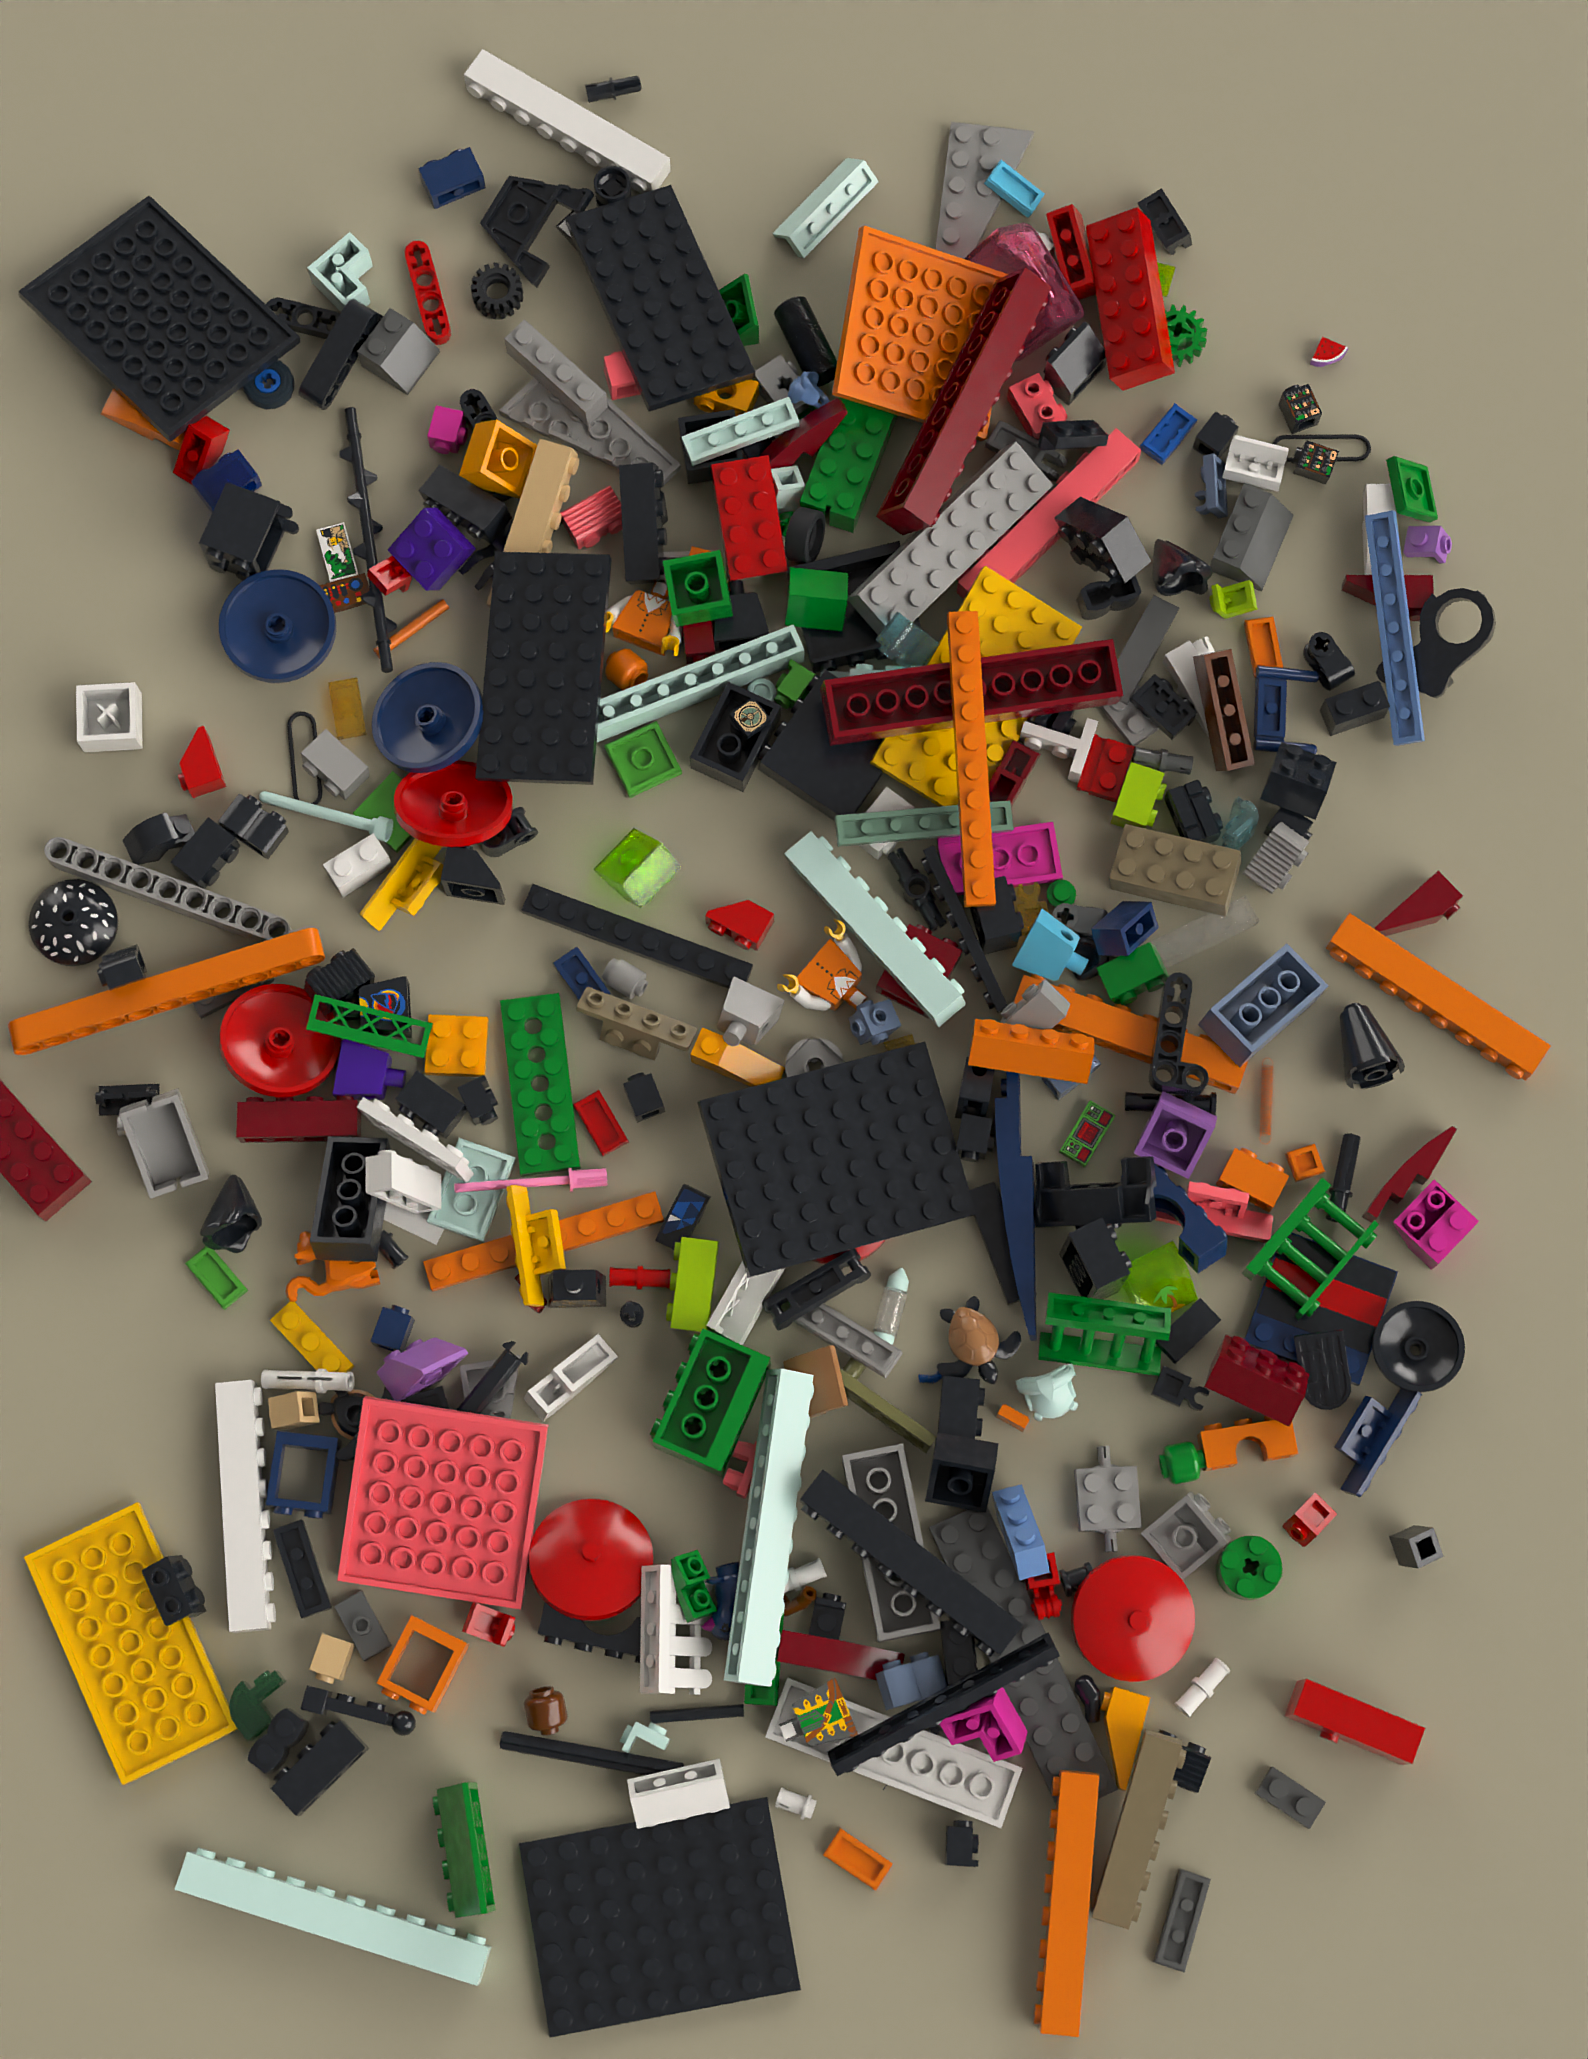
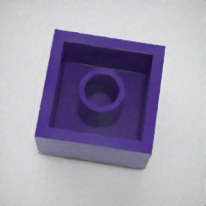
M423 508L387 550L426 591L440 590L476 548L438 508Z

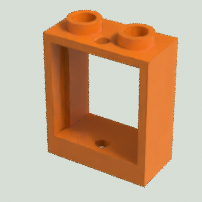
M411 1615L377 1681V1684L383 1686L381 1693L398 1701L400 1696L410 1700L411 1702L408 1707L424 1715L427 1710L436 1712L470 1644ZM414 1631L454 1651L429 1701L389 1681Z

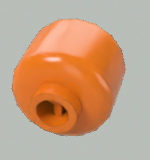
M624 648L608 656L605 674L613 684L623 691L647 681L648 665L631 649Z

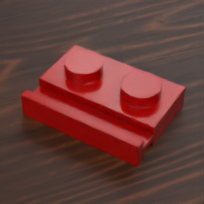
M1094 734L1076 790L1085 791L1089 795L1117 803L1135 747L1109 738L1104 739Z

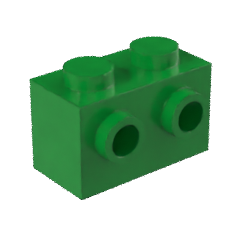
M1151 942L1136 948L1129 956L1117 957L1097 967L1110 999L1115 1004L1121 1003V1005L1134 1002L1138 998L1137 995L1147 990L1148 992H1154L1161 989L1169 977L1157 948Z

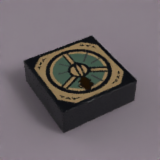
M754 697L730 713V718L747 739L771 723V718Z

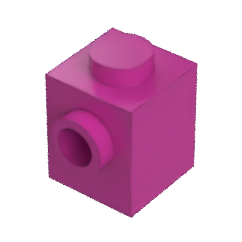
M435 406L427 435L430 448L441 454H449V452L458 454L460 444H465L468 429L465 428L464 411Z

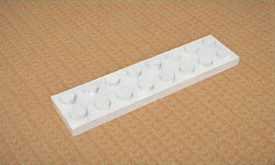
M787 1678L766 1738L830 1762L827 1751L853 1737L808 1747L804 1735L786 1742L779 1724L795 1718L796 1715L792 1704L816 1689ZM845 1700L858 1735L890 1718ZM922 1730L915 1734L911 1740L904 1743L900 1742L887 1749L883 1755L876 1758L872 1757L861 1763L854 1772L1002 1828L1023 1768L1003 1760L993 1762L988 1754L962 1744L951 1745L948 1739Z

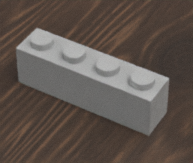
M525 319L504 338L507 354L587 426L608 408L606 392Z

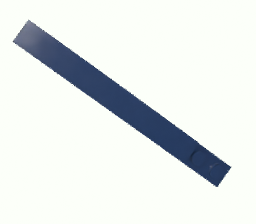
M1006 1071L1007 1078L1001 1079L1002 1097L1007 1096V1098H995L996 1143L1001 1197L1010 1256L1030 1341H1037L1034 1162L1032 1156H1022L1020 1073Z

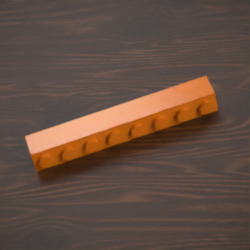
M1351 913L1345 918L1326 947L1330 951L1331 957L1341 963L1347 962L1355 968L1354 970L1359 976L1364 979L1371 978L1380 984V989L1391 996L1397 995L1405 1001L1404 1004L1409 1009L1417 1013L1421 1011L1430 1017L1429 1020L1433 1025L1440 1029H1448L1455 1034V1038L1460 1043L1466 1046H1474L1481 1051L1480 1055L1492 1063L1498 1062L1506 1068L1505 1071L1510 1076L1516 1079L1522 1078L1526 1081L1551 1047V1045Z
M1030 974V977L1023 975L1014 1003L1017 1004L1023 999L1022 994L1032 984L1038 986L1045 978L1036 974ZM1064 984L1052 985L1070 1003L1066 1017L1052 1028L1053 1030L1093 1037L1095 1045L1151 1064L1158 1018L1148 1014H1143V1016L1131 1013L1132 1010L1124 1005L1115 1004L1111 1006L1105 1004L1103 999L1096 995L1087 994L1083 996L1077 994L1074 988ZM1186 1029L1181 1062L1202 1066L1206 1069L1209 1076L1207 1085L1236 1094L1248 1061L1239 1068L1208 1035L1200 1034L1198 1037L1187 1033L1188 1029ZM1161 1042V1048L1165 1052L1172 1053L1176 1050L1172 1042ZM1195 1075L1186 1076L1190 1079L1201 1082L1200 1079Z
M1059 1769V1777L1053 1776L1052 1796H1057L1056 1809H1050L1049 1828L1054 1829V1840L1048 1841L1046 1855L1047 1861H1052L1051 1874L1045 1873L1044 1893H1049L1048 1906L1042 1907L1041 1926H1047L1046 1939H1040L1039 1958L1044 1959L1043 1972H1037L1036 1991H1041L1040 2004H1035L1033 2023L1039 2024L1038 2029L1041 2034L1079 2037L1099 1775L1097 1773Z

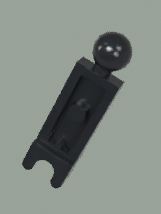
M308 1685L301 1704V1710L326 1716L329 1710L391 1726L392 1730L400 1736L410 1734L416 1726L415 1717L409 1711L402 1710L396 1714L384 1711L386 1705L367 1701L366 1707L354 1704L356 1697L337 1693L336 1699L331 1698L333 1692Z

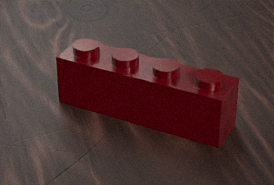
M319 1096L306 1097V1101H294L292 1097H277L276 1101H264V1098L248 1097L246 1102H237L236 1138L241 1143L327 1142L328 1136L361 1137V1112L357 1108L359 1101L354 1100L352 1096H337L336 1100L324 1101V1098Z

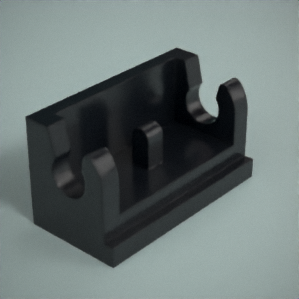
M1162 188L1138 202L1139 208L1150 219L1151 227L1170 255H1174L1175 249L1180 245H1183L1184 248L1192 245L1190 232Z

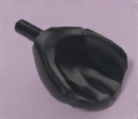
M1079 936L1080 939L1074 952L1089 961L1081 975L1073 971L1072 973L1077 980L1086 981L1099 975L1097 967L1109 962V957L1113 956L1098 955L1093 938Z

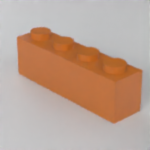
M975 1019L969 1048L968 1065L1088 1084L1094 1056V1038L1087 1037L1084 1034L1057 1032L1053 1029L1031 1028L1022 1024L999 1023L991 1019Z

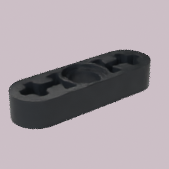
M279 297L272 298L266 303L272 311L276 312L279 308L283 309L284 313H279L278 316L293 331L327 339L331 330H328L327 325L337 321L340 313ZM301 314H311L313 316L312 322L307 325L299 324L297 321Z

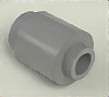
M613 958L606 966L602 975V979L607 981L608 986L630 999H633L636 995L640 997L648 986V981H646L647 974L622 959L618 961Z

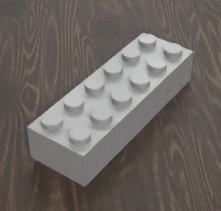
M903 1443L842 1455L847 1488L924 1547ZM870 1556L866 1559L861 1557L878 1642L940 1630L938 1616L925 1607L928 1601L919 1594L916 1598H913L901 1588L903 1582L893 1575L889 1579L875 1568L878 1562Z

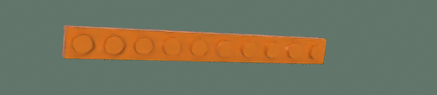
M952 611L947 613L964 907L995 906L996 894L978 611Z

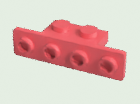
M1189 1181L1186 1191L1188 1198L1196 1206H1201L1206 1212L1208 1219L1215 1226H1220L1226 1235L1264 1243L1270 1240L1273 1216L1246 1210L1249 1193L1240 1192L1234 1188L1225 1189L1210 1186L1204 1182L1196 1183ZM1156 1211L1157 1218L1155 1221L1181 1226L1171 1215Z

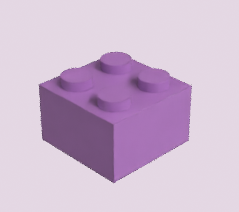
M1162 1091L1137 1141L1134 1154L1141 1157L1153 1156L1155 1164L1189 1179L1215 1128L1217 1116Z

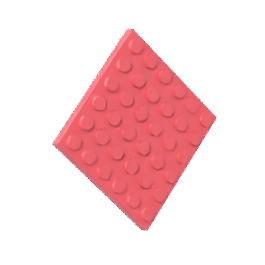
M365 1396L362 1404L337 1581L521 1610L549 1425Z

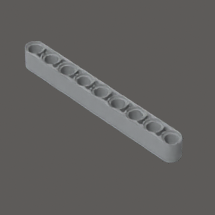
M54 837L45 845L44 852L46 857L58 870L260 943L273 939V931L280 927L286 929L284 935L293 932L287 920L278 915L63 837ZM67 849L64 857L54 858L58 850ZM86 859H94L91 867L81 868L82 863ZM113 869H121L118 877L109 878V873ZM142 878L149 879L148 884L144 888H136L138 880ZM169 888L176 889L174 896L163 898L165 890ZM203 898V903L200 907L190 908L192 900ZM222 908L231 909L230 914L226 918L217 917L219 910ZM249 918L258 919V923L253 928L244 927L245 922Z

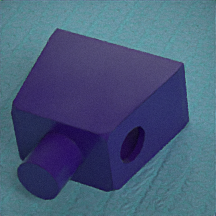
M343 1039L332 1094L335 1099L337 1096H352L354 1100L358 1101L362 1100L363 1097L367 1100H384L387 1086L404 1088L406 1070L391 1068L392 1058L387 1052Z

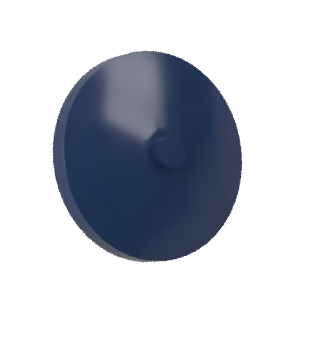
M267 570L243 580L228 595L220 612L219 636L228 658L245 675L263 682L285 683L310 674L326 659L332 649L336 636V616L327 594L311 578L290 570Z
M443 662L423 663L402 672L387 685L374 708L372 734L379 751L396 767L413 773L433 772L453 764L471 748L481 730L483 696L479 687L464 670Z

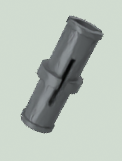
M1135 747L1132 762L1157 769V771L1163 773L1166 770L1190 775L1193 766V756L1169 753L1166 749L1157 751Z

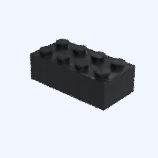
M328 1136L310 1237V1244L317 1260L377 1262L386 1201L366 1193V1157L378 1155V1152L382 1150H391L388 1138Z
M1103 1218L1069 1233L1059 1253L1081 1297L1104 1300L1118 1293L1130 1275L1129 1269L1132 1268L1126 1252H1120L1115 1243L1118 1237L1113 1226L1110 1223L1105 1224Z

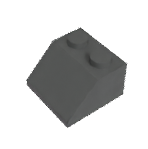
M389 308L357 353L363 368L408 395L439 354L440 349L414 322Z

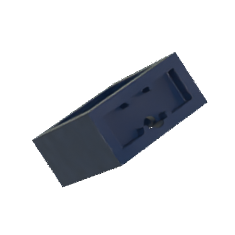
M277 1431L266 1501L267 1506L274 1508L273 1513L292 1515L293 1510L305 1511L304 1517L322 1519L323 1514H332L339 1459L336 1457V1453L341 1449L342 1441L339 1438ZM285 1447L328 1452L321 1503L278 1498Z

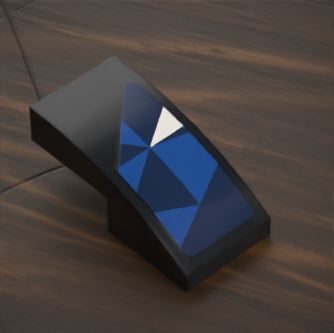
M684 1183L655 1241L674 1250L675 1243H681L682 1237L691 1238L711 1196Z

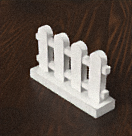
M671 1565L642 1566L640 1693L675 1694V1688H689V1695H700V1688H708L712 1682L711 1673L706 1669H701V1657L710 1655L712 1651L711 1641L708 1638L701 1637V1625L711 1616L690 1623L686 1622L681 1606L676 1604V1589ZM705 1583L708 1592H710L713 1585ZM676 1624L690 1625V1637L676 1636ZM675 1656H690V1669L675 1668Z

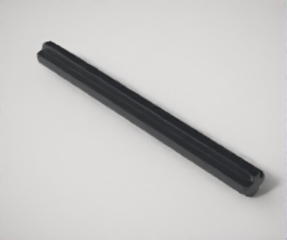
M504 1731L500 1739V1749L640 1775H649L685 1766L683 1763L508 1731Z

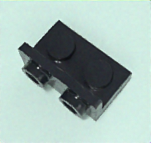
M1156 674L1130 698V702L1171 740L1187 725L1190 726L1197 715L1194 705L1188 699L1181 698L1176 694L1172 685L1166 679H1160Z

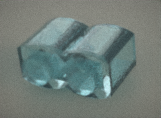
M898 611L876 638L882 645L879 650L891 660L897 656L898 658L895 661L903 668L925 666L940 644L930 634Z

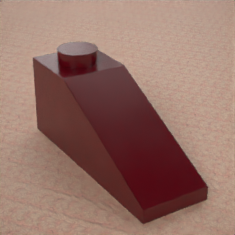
M1346 575L1341 585L1342 591L1376 606L1372 575ZM1404 575L1410 621H1420V613L1424 603L1432 593L1434 594L1433 575Z
M1438 870L1374 929L1384 936L1437 923L1443 916L1448 920L1461 908L1458 903L1463 895Z

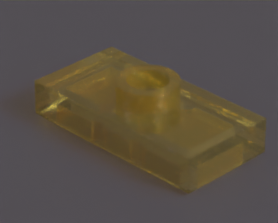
M357 677L328 682L338 740L367 735Z

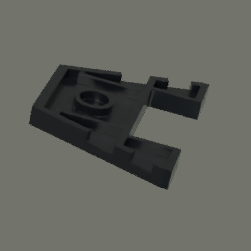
M509 176L480 224L530 283L537 288L549 270L550 265L527 251L556 204H560L576 214L584 212L594 197V193L587 188L576 189L570 188L569 185H552L539 180Z

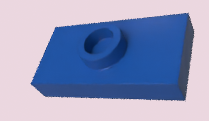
M1174 403L1141 443L1140 449L1163 465L1196 425L1197 419Z

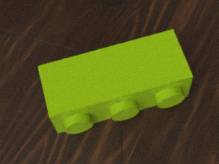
M682 1237L681 1243H675L673 1260L679 1261L677 1273L672 1272L670 1291H675L674 1303H668L666 1321H671V1328L701 1332L703 1328L709 1330L707 1324L711 1314L719 1241Z

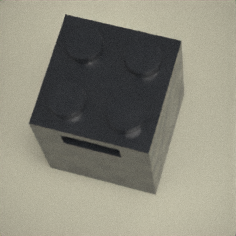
M226 482L199 544L210 568L220 573H225L226 571L234 573L237 578L243 581L254 574L267 571L284 533L297 534L299 526L296 522L288 520L293 516L291 507L281 504L278 500Z

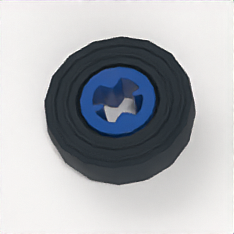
M277 360L244 385L243 389L248 400L256 407L266 410L276 409L285 405L292 397L294 377L289 367L282 361ZM267 379H272L275 385L270 384L271 388L266 389L263 382L267 383Z

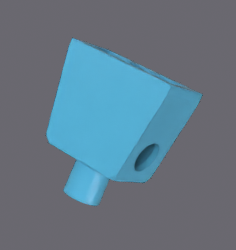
M1041 909L1022 943L1012 966L1053 981H1058L1064 968L1081 975L1089 960L1074 952L1080 937L1048 912Z

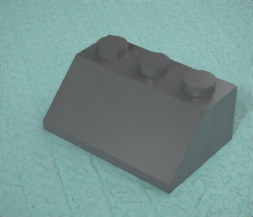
M1244 483L1210 564L1212 572L1237 582L1250 580L1253 582L1254 589L1262 591L1294 515L1271 493Z

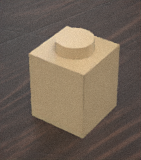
M296 1391L268 1398L271 1429H294L320 1423L316 1392Z
M322 1634L309 1670L317 1672L316 1679L333 1684L334 1679L343 1681L355 1644Z

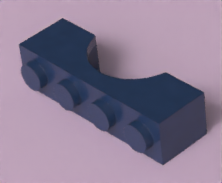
M1154 1163L1157 1186L1153 1188L1156 1211L1171 1215L1181 1224L1183 1231L1179 1236L1178 1254L1198 1274L1226 1255L1227 1235L1220 1226H1215L1208 1219L1206 1212L1201 1206H1196L1188 1198L1186 1191L1181 1186H1176L1169 1179L1167 1172L1162 1166H1157Z

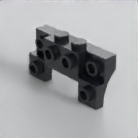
M1124 1157L1121 1159L1122 1182L1070 1184L1067 1161L1039 1162L1035 1164L1036 1199L1034 1216L1036 1227L1075 1226V1230L1100 1218H1103L1105 1224L1110 1223L1113 1228L1122 1227V1223L1152 1222L1157 1218L1153 1188L1157 1186L1154 1157Z

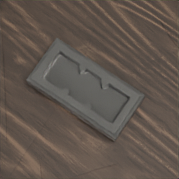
M363 1591L334 1606L363 1661L392 1646Z

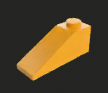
M703 1027L690 1054L692 1063L750 1087L779 1080L785 1071V1068L741 1044L737 1046L728 1045L723 1040L722 1035Z
M1112 1687L1110 1693L1104 1692L1100 1710L1105 1711L1103 1721L1116 1785L1118 1789L1126 1790L1150 1697Z

